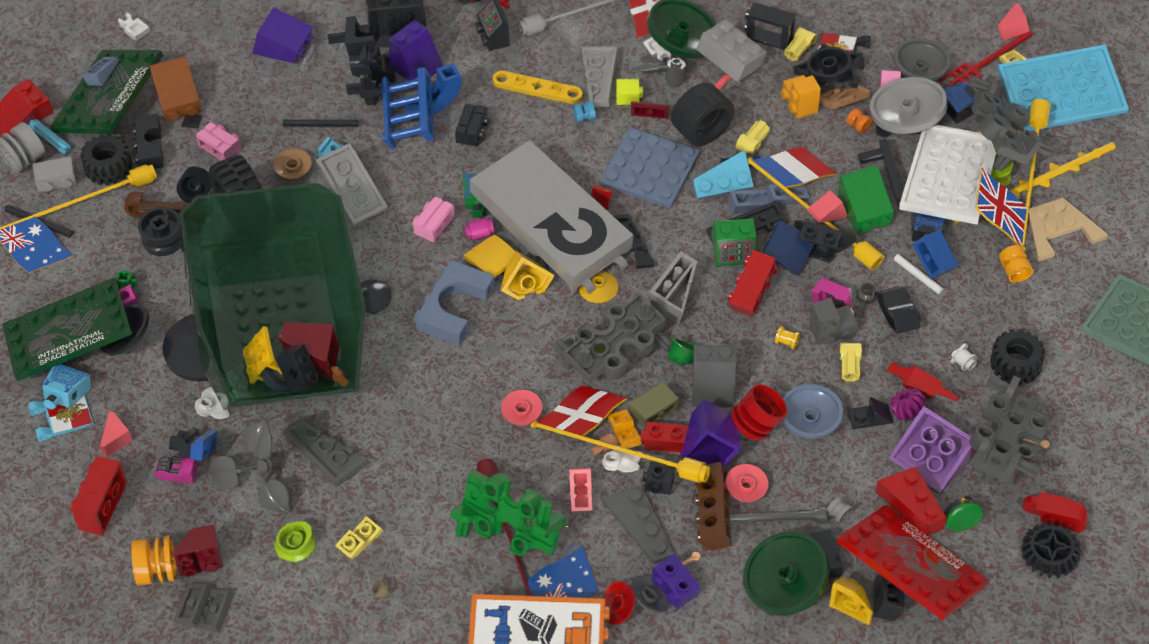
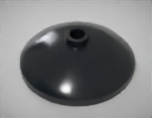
M131 304L125 306L133 334L100 347L104 354L109 356L123 354L141 341L149 326V312L143 305Z

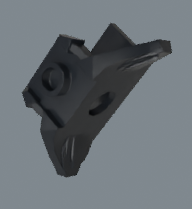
M795 220L796 229L801 231L798 240L814 244L808 256L810 258L830 263L834 260L835 253L841 252L856 242L855 234L803 220Z

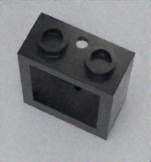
M754 2L745 13L747 22L744 32L752 41L785 50L794 38L796 14ZM755 20L782 28V34L756 27Z

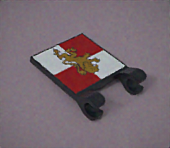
M822 32L817 50L825 43L830 47H838L847 52H855L857 45L870 48L871 37L868 35L854 37ZM864 57L857 69L863 70L865 68Z

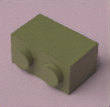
M662 382L658 386L651 387L642 396L635 397L630 403V413L646 429V422L657 423L676 411L679 406V398Z

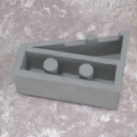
M681 251L648 294V297L652 299V306L663 316L679 325L697 265L696 260Z

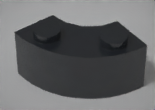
M895 286L876 292L879 306L889 326L895 333L899 334L921 327L920 312L910 302V296L905 287Z

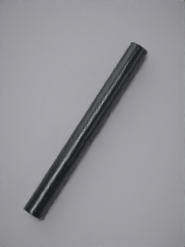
M283 119V127H358L359 120Z
M6 205L4 209L6 213L21 219L32 215L10 205ZM37 217L51 231L69 238L74 234V231Z

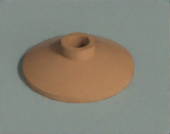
M288 149L277 155L273 167L279 177L295 180L302 178L310 171L312 160L309 154L303 150Z

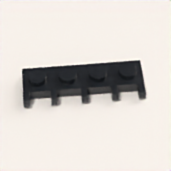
M777 201L729 219H754L755 231L765 228L768 233L772 231L771 225L778 221L788 224ZM711 226V227L707 228L706 232H707V234H708V236H709V238H710V240H711V242H712L711 231H710L711 228H712V226Z

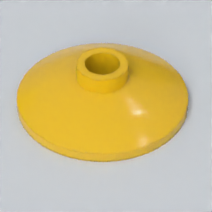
M600 271L590 278L595 285V290L588 294L584 286H579L581 296L593 303L607 302L614 298L618 292L616 278L605 271Z

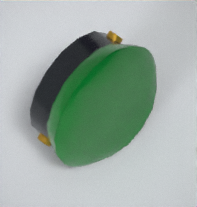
M971 496L957 499L944 511L946 525L949 530L954 532L970 529L981 521L983 510L978 504L972 503Z

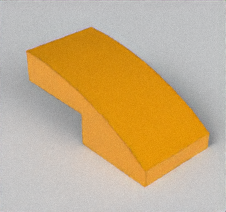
M627 409L607 416L614 435L618 438L620 447L629 449L642 445L641 437L636 431L633 419Z

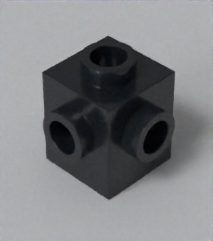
M650 461L649 467L644 469L642 481L646 482L645 490L654 494L663 493L671 495L675 478V467Z

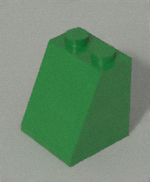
M877 165L840 175L838 198L843 202L847 218L856 234L860 232L867 233L873 228L886 227L892 223L894 211Z

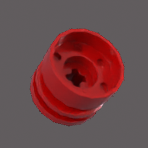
M757 384L732 409L731 418L741 433L753 440L760 441L772 432L774 427L785 418L788 412L786 403L779 393L766 385Z

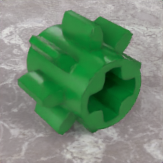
M127 270L116 273V280L120 289L130 285L132 290L133 287H138L134 273L130 274Z

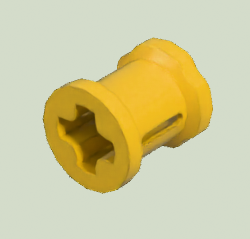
M780 326L775 337V343H783L795 350L800 338V332L793 333Z

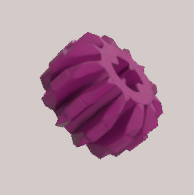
M912 387L907 390L903 389L900 393L897 392L896 396L891 398L890 403L891 411L898 420L904 421L914 420L923 406L926 407L927 405L924 395H922L918 388L913 389Z

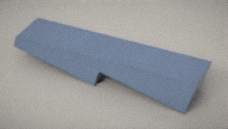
M776 184L768 185L767 190L730 191L727 199L732 215L751 211L773 201H777L779 206L797 202ZM805 185L787 188L802 201L810 199Z

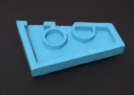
M745 150L693 179L692 183L696 198L702 199L730 193V191L753 188Z

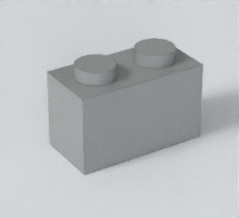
M71 157L33 163L34 179L38 192H49L52 189L69 188L77 185L75 167Z

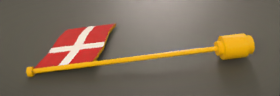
M582 385L571 392L552 412L540 421L531 423V428L534 429L538 427L676 467L680 478L696 483H705L710 475V466H707L705 462L685 457L683 461L680 460L677 464L584 437L596 428L617 406L627 400V398Z

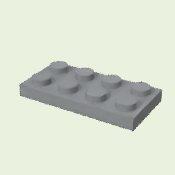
M350 143L316 159L317 166L353 226L388 209L387 204Z

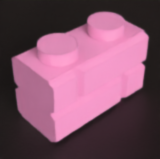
M210 122L196 135L198 146L221 161L238 154L242 150L239 137L235 134H229L221 125L217 126Z
M434 197L431 202H427L420 216H415L413 220L414 234L434 243L455 216L453 204L444 202L437 197Z

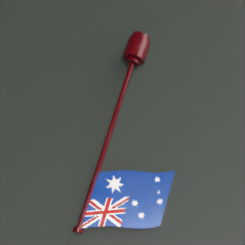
M483 459L477 463L476 471L489 478L499 473L497 465L492 459ZM503 522L511 546L513 538L508 523ZM583 546L569 556L544 567L528 579H526L519 556L514 554L528 596L589 598L598 591Z

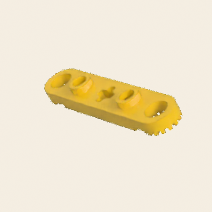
M498 71L493 75V84L497 88L570 104H576L582 100V90L577 86L507 71ZM501 77L507 79L504 82L497 81V79ZM540 85V88H538V90L534 89V87ZM576 93L578 96L570 97L568 94Z

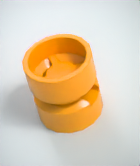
M1020 245L1009 246L999 254L1000 262L1005 269L1009 281L1012 283L1027 280L1033 274L1032 266L1029 260L1026 259L1027 256Z

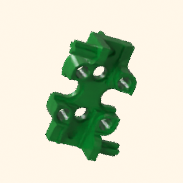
M476 470L468 474L464 499L461 504L450 512V517L457 520L455 531L457 537H467L469 525L473 522V527L477 534L485 539H489L494 534L499 535L502 531L503 522H507L515 530V537L512 539L509 552L523 556L532 548L542 550L549 555L557 551L561 529L568 525V521L565 520V515H559L552 511V501H545L540 493L532 489H526L523 496L519 498L520 502H516L510 496L511 480L506 475L496 473L489 478ZM491 499L498 503V508L492 504ZM527 518L531 520V525L528 524Z

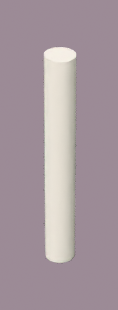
M897 254L893 260L937 294L944 290L943 287L930 279V277L901 255Z

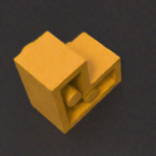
M801 75L783 81L781 96L783 100H787L789 111L794 113L798 119L818 113L821 88L813 75L809 77Z

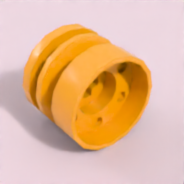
M171 536L164 537V546H162L160 537H156L154 548H151L147 538L132 541V565L137 586L152 584L154 574H157L160 583L165 582V573H167L169 582L176 581L177 565L173 556L175 547Z

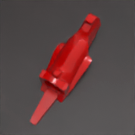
M890 363L887 369L888 373L901 379L903 387L906 389L910 387L913 389L918 388L922 395H926V398L930 400L936 394L956 402L959 397L942 387L940 380L912 365L911 367L904 368Z

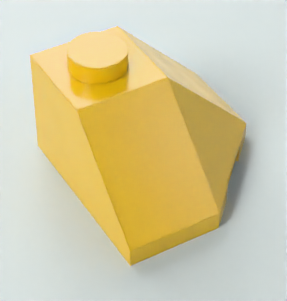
M516 251L506 267L500 290L517 300L523 299L525 294L536 292V294L545 292L555 275L534 260Z
M844 576L835 581L832 586L829 606L870 625L873 611L863 586L856 580L848 579Z

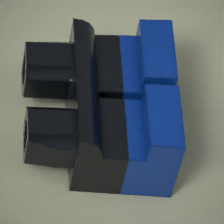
M192 427L188 431L180 430L177 436L173 435L170 437L169 449L179 451L178 457L203 461L216 450L218 430L209 429L204 434H199L196 427Z

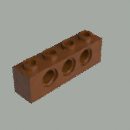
M721 462L707 464V466H710L708 480L705 483L695 482L698 488L695 500L697 506H699L696 518L700 525V531L697 532L698 541L704 545L706 550L731 547L729 492L726 487L727 471Z

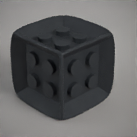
M366 0L368 24L372 25L374 31L372 35L375 39V47H389L388 39L414 20L426 27L423 0Z

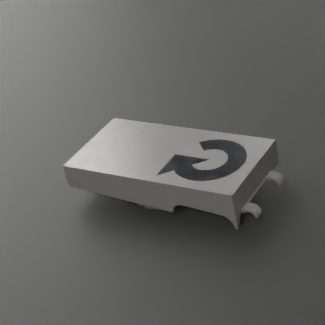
M530 140L470 179V192L534 257L540 256L566 282L572 295L575 294L580 285L586 288L588 294L594 291L595 285L590 278L611 263H617L621 271L628 267V263L622 255L632 249L633 234Z

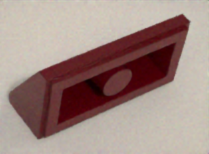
M631 101L632 116L668 119L669 105Z

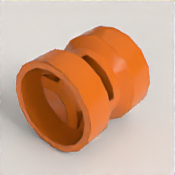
M858 108L852 110L846 119V124L850 127H855L856 131L860 134L866 132L873 123V119L868 115H863V112Z

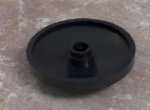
M198 312L180 319L169 329L164 338L162 350L165 362L174 374L186 380L202 382L217 379L230 372L241 360L245 342L242 330L230 317L217 312Z

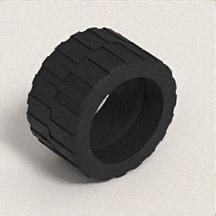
M700 83L691 87L677 100L671 112V122L692 145L704 146L719 138L729 127L735 111L734 105L712 83Z

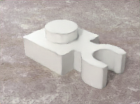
M128 13L125 14L126 21L118 19L120 27L124 28V32L136 42L150 33L149 26L139 18L133 21L132 16Z
M652 37L643 42L652 57H657L660 60L668 57L671 60V53L662 48Z

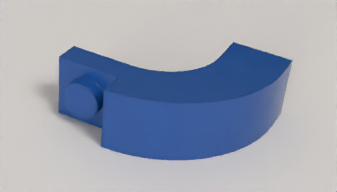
M454 63L436 68V81L432 86L433 114L445 109L455 99L460 90L461 75ZM419 102L404 105L406 113L417 111Z

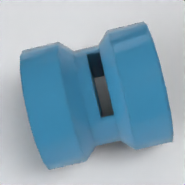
M592 101L585 102L583 105H573L574 117H577L576 123L583 122L585 119H596Z

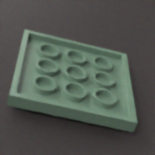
M1119 274L1082 325L1081 332L1149 365V287Z

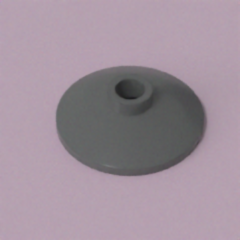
M638 576L631 582L635 600L646 610L662 613L669 607L665 593L661 588H657L651 578Z

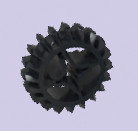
M1043 522L1041 527L1035 525L1033 530L1029 529L1022 540L1021 552H1023L1022 559L1026 560V566H1032V573L1039 570L1040 577L1047 573L1049 579L1053 574L1059 579L1061 574L1067 576L1069 571L1073 572L1076 565L1080 561L1081 549H1079L1080 542L1076 541V534L1070 535V528L1063 530L1062 524L1055 527L1053 522L1050 526ZM1063 557L1065 558V559L1060 560V561H1054V560H1056V559H1062Z

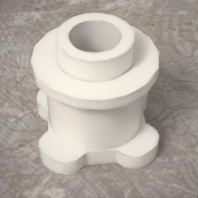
M966 343L951 354L952 359L950 362L952 364L957 362L961 366L962 371H970L977 364V355L971 354L967 350L968 345Z

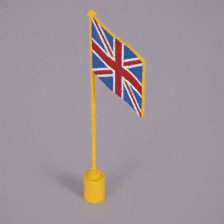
M1035 99L1031 102L1029 125L1036 129L1035 132H1037L1038 136L1039 130L1047 127L1051 104L1045 99ZM1036 153L1031 160L1026 206L1011 191L997 182L983 167L980 170L975 208L986 220L1004 232L1016 245L1022 246L1024 251L1026 250L1024 244Z

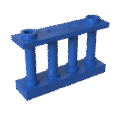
M425 67L418 69V77L416 79L391 85L388 79L383 77L381 93L383 95L384 132L382 133L384 143L388 144L391 149H395V139L416 134L423 135L427 142L434 140L431 76ZM418 87L419 92L416 95L393 100V92ZM419 102L417 111L394 116V108ZM416 118L420 119V124L416 127L396 132L394 130L395 123Z

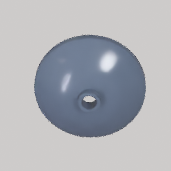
M817 384L799 385L788 391L783 397L788 413L782 422L789 431L797 436L808 439L823 438L832 434L841 424L843 417L842 403L833 391Z

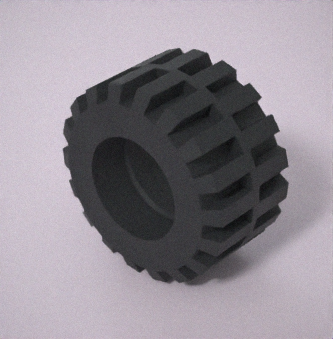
M102 134L97 138H91V141H87L85 143L86 146H83L81 149L80 157L85 174L91 182L95 183L97 181L98 185H102V183L110 185V182L116 184L118 183L117 180L120 179L122 181L125 179L124 175L130 174L129 170H132L133 163L128 145L124 139H119L117 135L107 134L103 136Z
M1011 329L1009 333L1005 331L1001 336H998L996 342H994L990 358L991 369L995 370L994 374L996 377L1000 375L1001 380L1005 381L1007 379L1010 384L1013 376L1020 378L1018 385H1022L1023 381L1025 384H1029L1030 380L1034 381L1037 375L1039 376L1045 358V348L1043 347V342L1038 341L1039 337L1036 335L1032 336L1029 331L1023 332V329H1018V331ZM1011 353L1021 354V355H1023L1026 359H1025V360H1017V359L1012 358L1009 354H1011Z

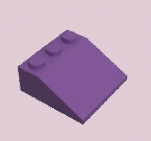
M923 406L888 459L905 470L916 466L926 484L942 493L969 462L976 450L970 446L971 436Z

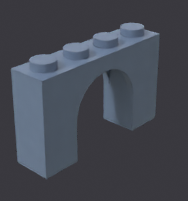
M451 260L448 266L443 268L439 281L434 283L431 294L426 296L421 310L416 312L414 317L416 330L460 346L469 331L468 320L445 312L440 305L446 297L456 293L469 294L487 301L495 287L494 275Z

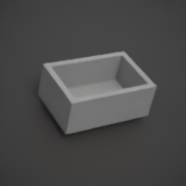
M723 20L704 32L696 49L737 82L759 69L767 53L727 20Z

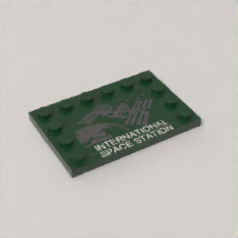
M101 50L90 68L103 57H118L120 59L103 86L87 85L84 78H82L49 127L53 133L113 134L151 76L149 66L158 64L164 56L161 50Z
M115 277L2 323L14 377L17 382L133 334Z

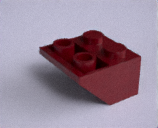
M214 524L191 529L173 551L180 576L190 577L203 571L214 572L218 568L223 567L220 544Z

